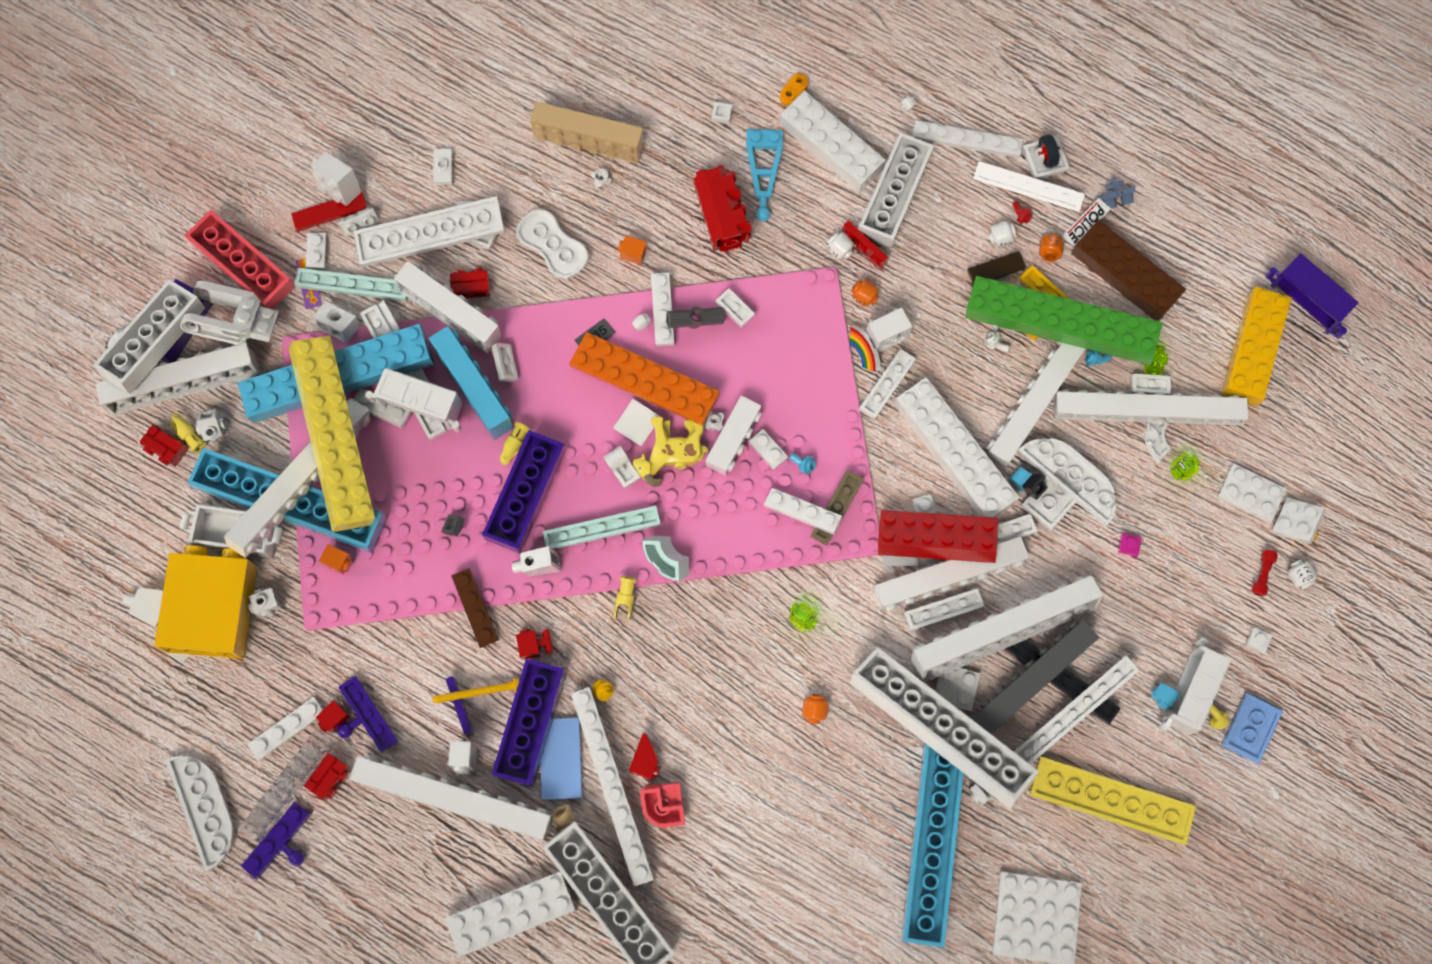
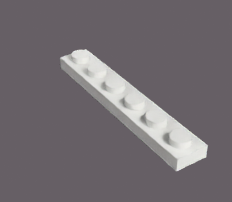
M915 120L912 136L928 143L1018 159L1021 155L1023 139L918 120Z
M979 161L973 178L1078 212L1085 193Z

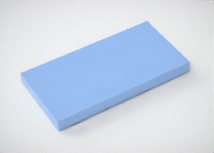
M579 718L553 719L541 759L542 800L582 798Z

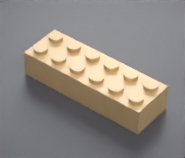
M537 101L530 119L533 137L539 141L547 140L559 146L567 145L575 150L583 149L592 154L606 155L611 159H623L627 163L639 162L644 146L642 127Z

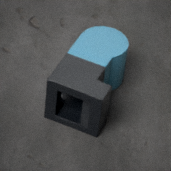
M1021 467L1009 478L1014 487L1035 500L1048 488L1042 476L1029 473ZM1040 486V489L1035 492L1034 488Z

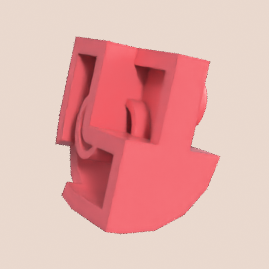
M680 782L655 783L640 789L642 811L644 817L650 823L663 828L685 825Z

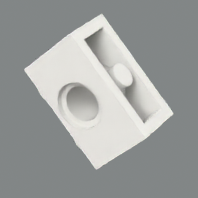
M327 301L312 316L317 329L344 343H347L360 328L354 313L347 312L337 304H331Z

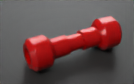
M1265 549L1262 552V570L1257 582L1253 583L1251 590L1257 596L1264 597L1268 593V575L1272 565L1277 562L1278 554L1276 551Z

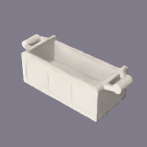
M384 368L374 394L371 391H367L365 394L369 402L378 403L382 407H385L387 403L443 422L449 430L454 429L456 432H460L462 429L456 419L463 403L455 391Z
M197 504L195 511L183 513L179 529L185 530L190 534L188 542L192 545L223 552V549L230 548L226 545L224 536L247 511ZM194 515L191 530H188L190 516ZM280 523L271 529L269 536L266 539H262L257 549L250 553L249 556L272 559L275 544L280 543L283 529L279 527Z
M1204 637L1196 641V646L1188 658L1175 688L1180 697L1172 709L1165 711L1161 720L1162 724L1159 726V731L1161 732L1168 731L1170 727H1173L1187 735H1191L1201 731L1231 662V659L1204 647L1208 642Z

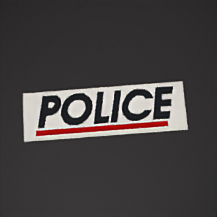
M1098 198L1062 237L1075 247L1098 219L1101 220L1111 208Z

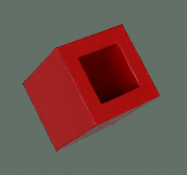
M332 701L315 718L319 721L317 725L325 733L327 731L334 733L341 723H345L350 716L337 702Z

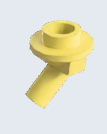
M1212 704L1209 711L1213 715L1209 720L1210 726L1214 729L1227 727L1230 722L1229 717L1225 712L1219 711Z

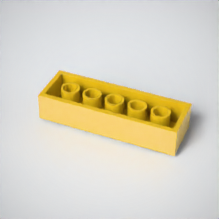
M1256 286L1249 293L1221 395L1227 397L1238 395L1241 398H1247V403L1258 406L1265 399L1292 297Z

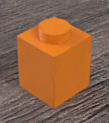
M625 235L624 241H620L618 246L620 259L642 265L647 251V242Z
M327 544L319 562L323 566L343 575L345 571L350 569L352 557L348 553Z

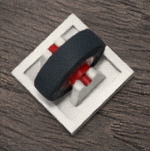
M1043 135L1039 138L1038 142L1024 145L1022 148L1034 178L1043 179L1067 172L1070 169L1058 136Z

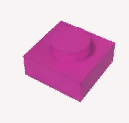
M1122 533L1118 553L1138 557L1142 538Z

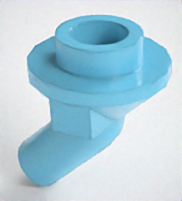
M1093 350L1089 351L1085 356L1086 366L1088 367L1095 364L1100 365L1112 359L1111 355L1105 354L1101 356L1099 352Z
M793 452L789 457L790 460L799 466L800 472L804 474H811L816 467L813 456H806L803 460Z

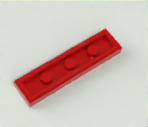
M361 191L347 206L341 202L337 203L331 200L291 213L296 231L300 232L355 214L366 209L367 205Z

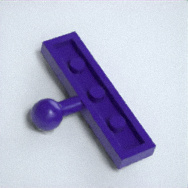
M356 676L339 686L340 691L357 715V718L350 723L345 722L338 726L337 734L339 737L349 738L353 730L363 724L381 753L399 742Z
M294 801L241 867L258 880L281 851L288 856V861L291 865L300 866L305 860L304 853L300 850H293L287 844L311 814Z

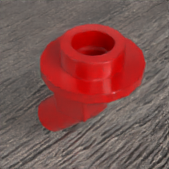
M1018 201L1013 202L1012 206L1018 215L1016 221L1021 225L1024 223L1028 224L1033 217L1031 214L1032 209L1025 207L1022 210Z

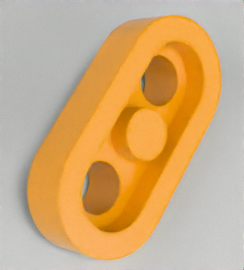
M798 73L793 75L781 90L780 102L784 106H789L799 95L806 91L808 79L804 74Z

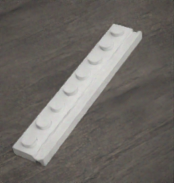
M384 300L378 305L375 304L360 313L373 338L400 330ZM423 369L405 374L429 382ZM415 413L430 441L449 430L445 423Z

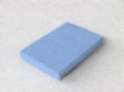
M1245 693L1221 746L1256 764H1260L1283 711L1249 693Z

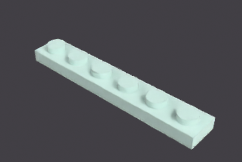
M298 268L296 288L407 301V297L399 292L393 279Z
M657 506L546 530L543 531L546 547L549 546L555 550L661 526Z

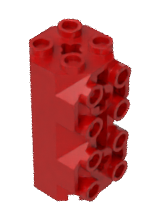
M718 165L710 170H699L696 172V177L693 178L694 189L713 251H717V248H720V252L738 249L742 246L741 242L745 241L746 244L752 238L750 232L752 231L751 223L749 220L746 221L745 216L747 214L744 204H741L740 200L742 198L741 191L735 184L734 170L725 169L724 165Z

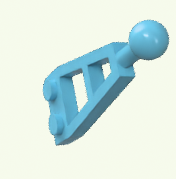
M747 129L746 151L755 197L760 199V208L756 211V218L761 222H765L770 218L767 199H771L782 154L783 130ZM752 149L776 150L772 169H756ZM758 177L770 178L767 191H760Z

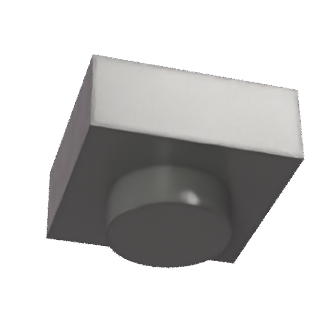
M448 514L441 532L449 536L458 537L465 519L457 515Z

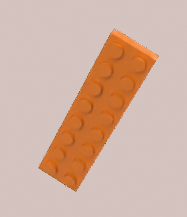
M586 332L569 362L570 367L701 426H704L720 396V391L588 332Z

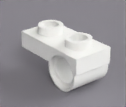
M620 446L603 456V459L624 489L641 479Z

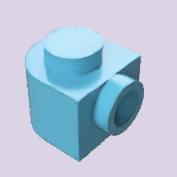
M1160 683L1158 688L1156 687L1151 694V698L1155 699L1156 705L1163 710L1172 709L1180 697L1176 690L1163 683Z

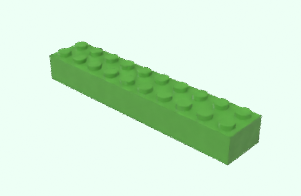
M980 276L975 278L965 316L967 319L1151 365L1163 325V322Z

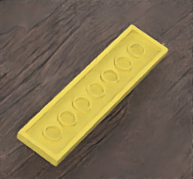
M1039 757L1036 768L1039 773L1032 783L1029 796L1181 845H1187L1196 806L1054 760Z

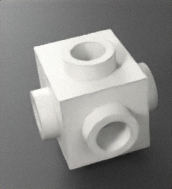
M216 408L197 413L196 431L198 435H202L203 441H214L223 437V430L226 429L224 419L219 417Z
M264 588L258 589L253 592V595L248 596L250 600L248 607L251 613H255L259 618H268L273 615V612L282 609L276 591L272 588L266 590Z

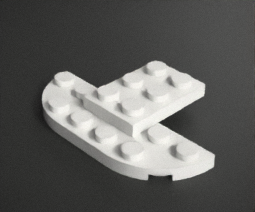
M1050 438L1032 440L1017 451L1046 476L1044 479L1048 487L1037 500L1029 496L1021 505L1024 510L1044 527L1051 531L1076 502L1105 527L1108 526L1116 510L1114 488L1109 479L1075 449L1065 442ZM1040 486L1035 489V492L1040 489Z

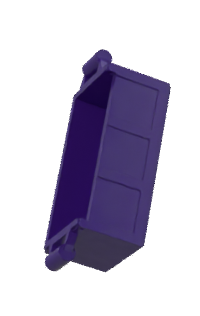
M1300 253L1282 273L1275 267H1272L1265 274L1266 279L1271 281L1272 288L1277 286L1289 297H1292L1293 301L1327 329L1326 334L1331 333L1337 339H1340L1347 333V328L1343 327L1340 322L1359 302L1303 254Z

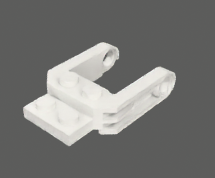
M208 281L196 283L193 294L198 298L237 310L233 323L192 313L185 314L180 323L183 331L236 345L245 343L249 338L270 342L279 311L260 307V300L253 292ZM200 289H205L209 293H203ZM188 321H189V322H192V323H194L196 326H191V325H189L187 322H188Z

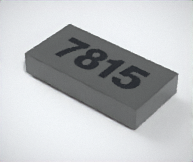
M602 319L586 331L603 340H606L615 333L605 319ZM584 332L582 335H580L574 340L578 346L581 343L586 332Z

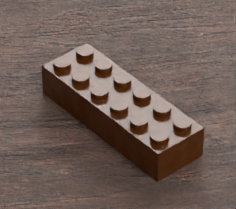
M1099 219L1080 239L1071 252L1073 256L1155 321H1160L1186 291V288Z

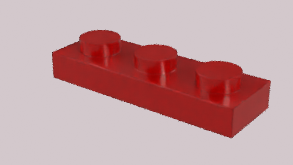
M850 221L843 225L842 232L846 233L854 242L857 250L862 254L865 253L873 265H878L882 269L887 264L888 257Z

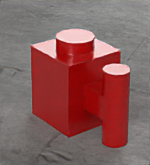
M524 629L520 631V634H516L521 660L541 657V647H545L546 654L554 652L549 629L542 630L543 638L538 639L536 631L531 629Z

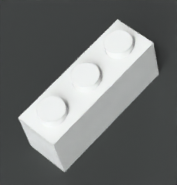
M450 741L448 766L453 768L459 775H471V772H477L478 747L472 742Z

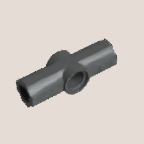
M695 306L689 310L667 311L666 324L668 329L682 327L697 329L700 326L724 324L725 315L722 307L701 308ZM692 315L697 316L699 320H694Z

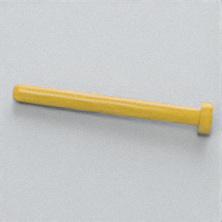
M512 678V682L435 695L432 697L433 703H441L507 690L516 692L519 679Z

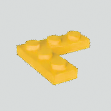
M1033 265L1018 279L1028 289L1070 299ZM1026 334L1034 342L1039 338L1038 336Z

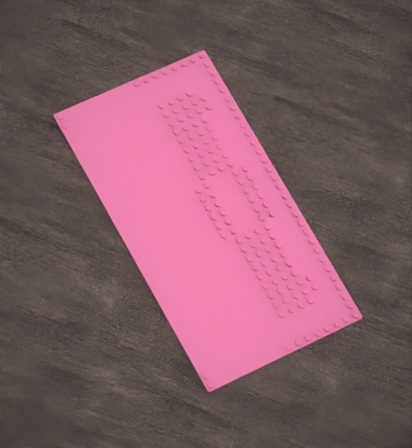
M832 267L671 288L672 311L689 310L695 306L701 308L719 307L715 300L729 288L755 313V317L743 328L737 325L725 312L724 324L700 326L697 329L689 327L673 328L675 346L656 347L652 290L483 311V315L488 318L491 316L499 323L502 338L498 343L511 344L518 380L515 382L499 381L492 350L489 354H486L458 334L462 344L469 350L473 361L477 362L483 376L485 375L488 378L493 391L498 393L501 402L508 408L514 420L511 422L513 429L496 440L492 438L429 341V337L444 329L447 325L436 317L397 322L400 330L420 324L425 330L435 365L423 368V371L430 383L457 392L463 405L456 421L459 422L462 429L460 432H456L454 429L447 430L444 434L430 441L413 412H411L412 414L403 429L370 415V422L359 431L356 443L372 508L383 512L386 520L372 553L296 526L304 628L310 631L462 611L464 607L451 575L468 568L471 569L485 607L620 590V576L637 578V582L634 584V588L878 556L879 524L837 269ZM647 314L651 319V323L644 330L636 331L632 326V322L639 315ZM692 315L694 320H699L697 316ZM605 319L615 331L606 341L720 391V396L711 412L715 414L723 413V427L740 396L761 405V412L763 414L758 423L755 422L752 426L754 431L750 439L764 429L784 451L788 459L773 471L749 444L750 439L746 438L743 443L745 448L740 456L737 455L734 460L736 462L732 472L728 471L725 476L705 466V460L721 431L707 430L704 427L700 445L707 447L708 453H704L701 461L693 466H686L685 469H676L675 466L662 467L652 477L662 479L660 486H650L641 478L624 489L603 459V456L620 446L626 453L632 466L634 459L641 458L642 454L645 455V460L650 461L656 440L655 428H653L641 446L613 429L631 400L638 401L660 415V417H663V421L670 420V438L682 437L686 439L688 437L689 431L684 426V421L688 419L570 367L569 362L578 348L574 340L599 321ZM367 326L360 327L347 343L325 332L284 336L282 338L284 367L292 365L289 354L291 341L330 336L333 349L336 351L373 339ZM378 383L362 389L371 391L374 394ZM359 389L346 393V402L350 398L354 399ZM303 408L287 412L291 462L311 442ZM515 422L524 424L533 432L564 443L566 448L521 553L546 547L543 531L647 507L657 506L661 526L555 549L559 555L561 572L532 577L523 572H513L512 562L521 560L519 553L486 541L482 536L518 455L517 453L512 457L507 465H503L500 462L504 442L514 430ZM793 452L803 460L806 456L814 457L816 467L811 474L800 472L799 466L789 459ZM847 470L864 478L862 485L828 546L810 537L815 527L764 506L771 489L774 488L826 509ZM320 479L314 482L311 487L322 490ZM448 514L457 515L465 519L458 537L449 536L441 532ZM651 536L670 537L675 550L681 555L689 557V576L676 581L658 573L659 570L648 561L645 555L642 540ZM327 544L348 553L352 557V565L343 575L323 566L319 562Z

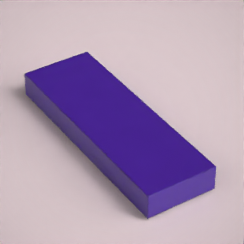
M453 676L446 678L449 692L459 691L456 679ZM452 700L464 735L467 737L474 735L463 700Z

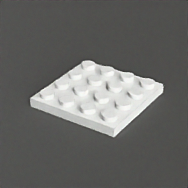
M1000 872L992 955L1053 964H1075L1082 883Z

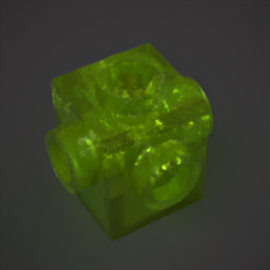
M1157 346L1151 365L1144 364V374L1163 375L1164 365H1168V354L1164 353L1165 346Z

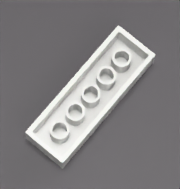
M806 91L799 95L780 114L779 125L858 193L884 169L886 160Z
M899 133L858 227V230L869 240L892 248L932 155L934 145L904 133Z
M407 261L394 277L399 292L455 330L486 354H489L492 350L491 346L498 343L502 338L499 323L493 317L489 316L488 318L483 315V311L479 307L469 305L466 298L461 295H455L453 290L446 284L442 286L438 283V279L435 276L424 273L418 264H411Z
M168 280L93 364V367L103 378L131 394L185 332L180 327L183 316L188 313L200 315L205 309L197 296L173 281Z
M558 872L445 918L459 958L575 912L576 908L566 880L562 873Z

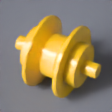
M598 680L592 686V695L600 701H607L613 695L614 688L606 680Z

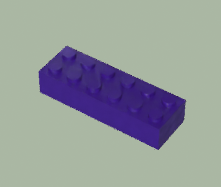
M528 430L482 533L486 541L521 554L565 454L566 448L564 443Z
M530 659L525 660L492 770V776L534 787L567 672L564 668Z

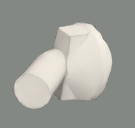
M990 332L985 337L984 345L990 350L997 348L1008 353L1011 346L999 342L1001 339L999 332Z

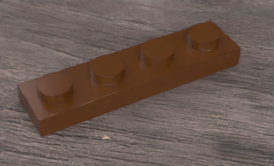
M468 568L451 575L479 647L482 648L499 641L471 569Z

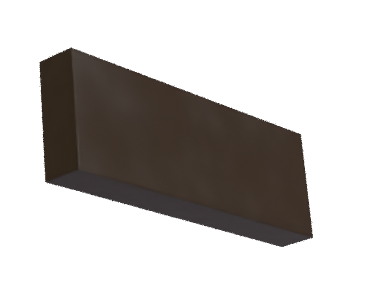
M1017 251L968 268L967 272L974 285L976 276L996 280L1025 270L1026 265L1020 252Z

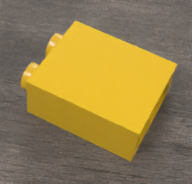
M193 545L184 546L183 554L169 553L154 647L166 653L244 659L251 615L248 603H250L248 596L253 595L258 567L230 548L223 549L222 557L207 556V548Z

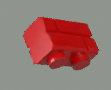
M475 268L471 272L456 270L454 273H450V287L455 295H461L464 298L491 296L487 270Z
M151 425L147 433L140 440V444L144 447L142 450L150 456L156 454L159 456L158 460L166 466L169 464L174 467L177 466L181 458L188 451V447L155 425Z
M327 753L304 787L324 801L328 798L332 799L337 792L336 787L340 781L343 783L348 778L350 767L332 754Z

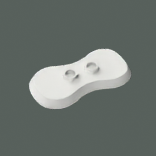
M544 209L533 210L526 214L517 224L516 235L518 240L523 245L536 250L544 258L548 269L555 276L570 278L579 273L587 264L589 254L585 245L567 236L561 230L555 216Z

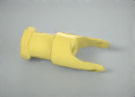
M173 414V421L170 425L179 439L184 443L186 442L193 454L202 451L207 443L199 438L196 430L180 414Z
M515 422L514 430L504 442L503 452L500 456V462L503 465L509 464L512 457L520 451L523 444L522 441L528 430H530V428L522 423Z
M620 576L621 586L620 591L617 592L614 619H616L618 606L625 604L629 609L627 620L629 622L635 596L633 594L634 584L637 582V578Z

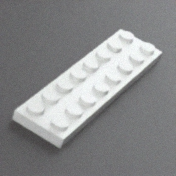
M495 196L355 230L354 236L360 266L366 267L505 233L499 199Z

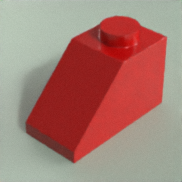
M643 733L629 768V773L652 781L653 777L657 778L661 766H658V759L647 734Z

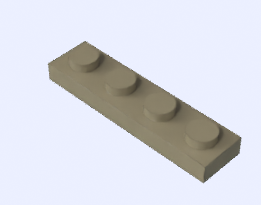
M847 470L826 510L839 514L843 518L864 478ZM815 528L810 537L828 546L833 535Z

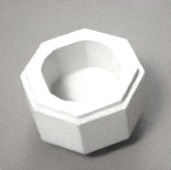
M641 314L634 319L632 326L636 331H642L649 326L651 319L647 314Z

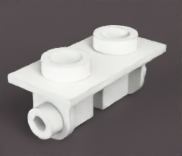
M367 207L357 212V216L352 214L341 218L342 220L339 221L345 237L354 234L355 230L379 223L373 207Z

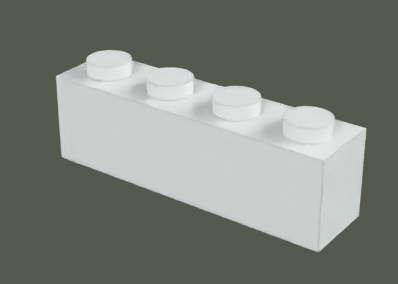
M740 396L705 460V466L725 476L728 471L732 472L736 465L734 461L736 456H740L745 448V445H743L745 439H750L754 431L752 426L755 422L758 423L762 417L761 405Z

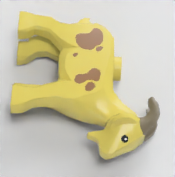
M651 417V424L655 428L656 440L650 461L645 460V455L642 454L641 458L634 459L633 466L648 485L653 487L660 486L662 479L652 477L662 467L675 466L676 469H685L686 466H693L701 461L704 453H708L707 447L700 445L704 426L690 420H685L684 426L689 431L688 437L686 439L682 437L670 438V420L663 421V417Z

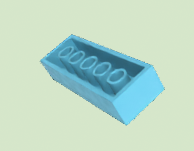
M447 326L429 337V341L492 438L496 440L513 429L511 422L514 420L511 417V413L501 402L498 393L493 391L488 378L485 375L483 376L481 368L475 360L473 361L469 350L462 344L455 330L451 331Z

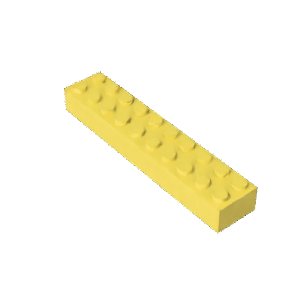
M325 336L291 341L289 354L332 532L372 525L375 516L331 337Z

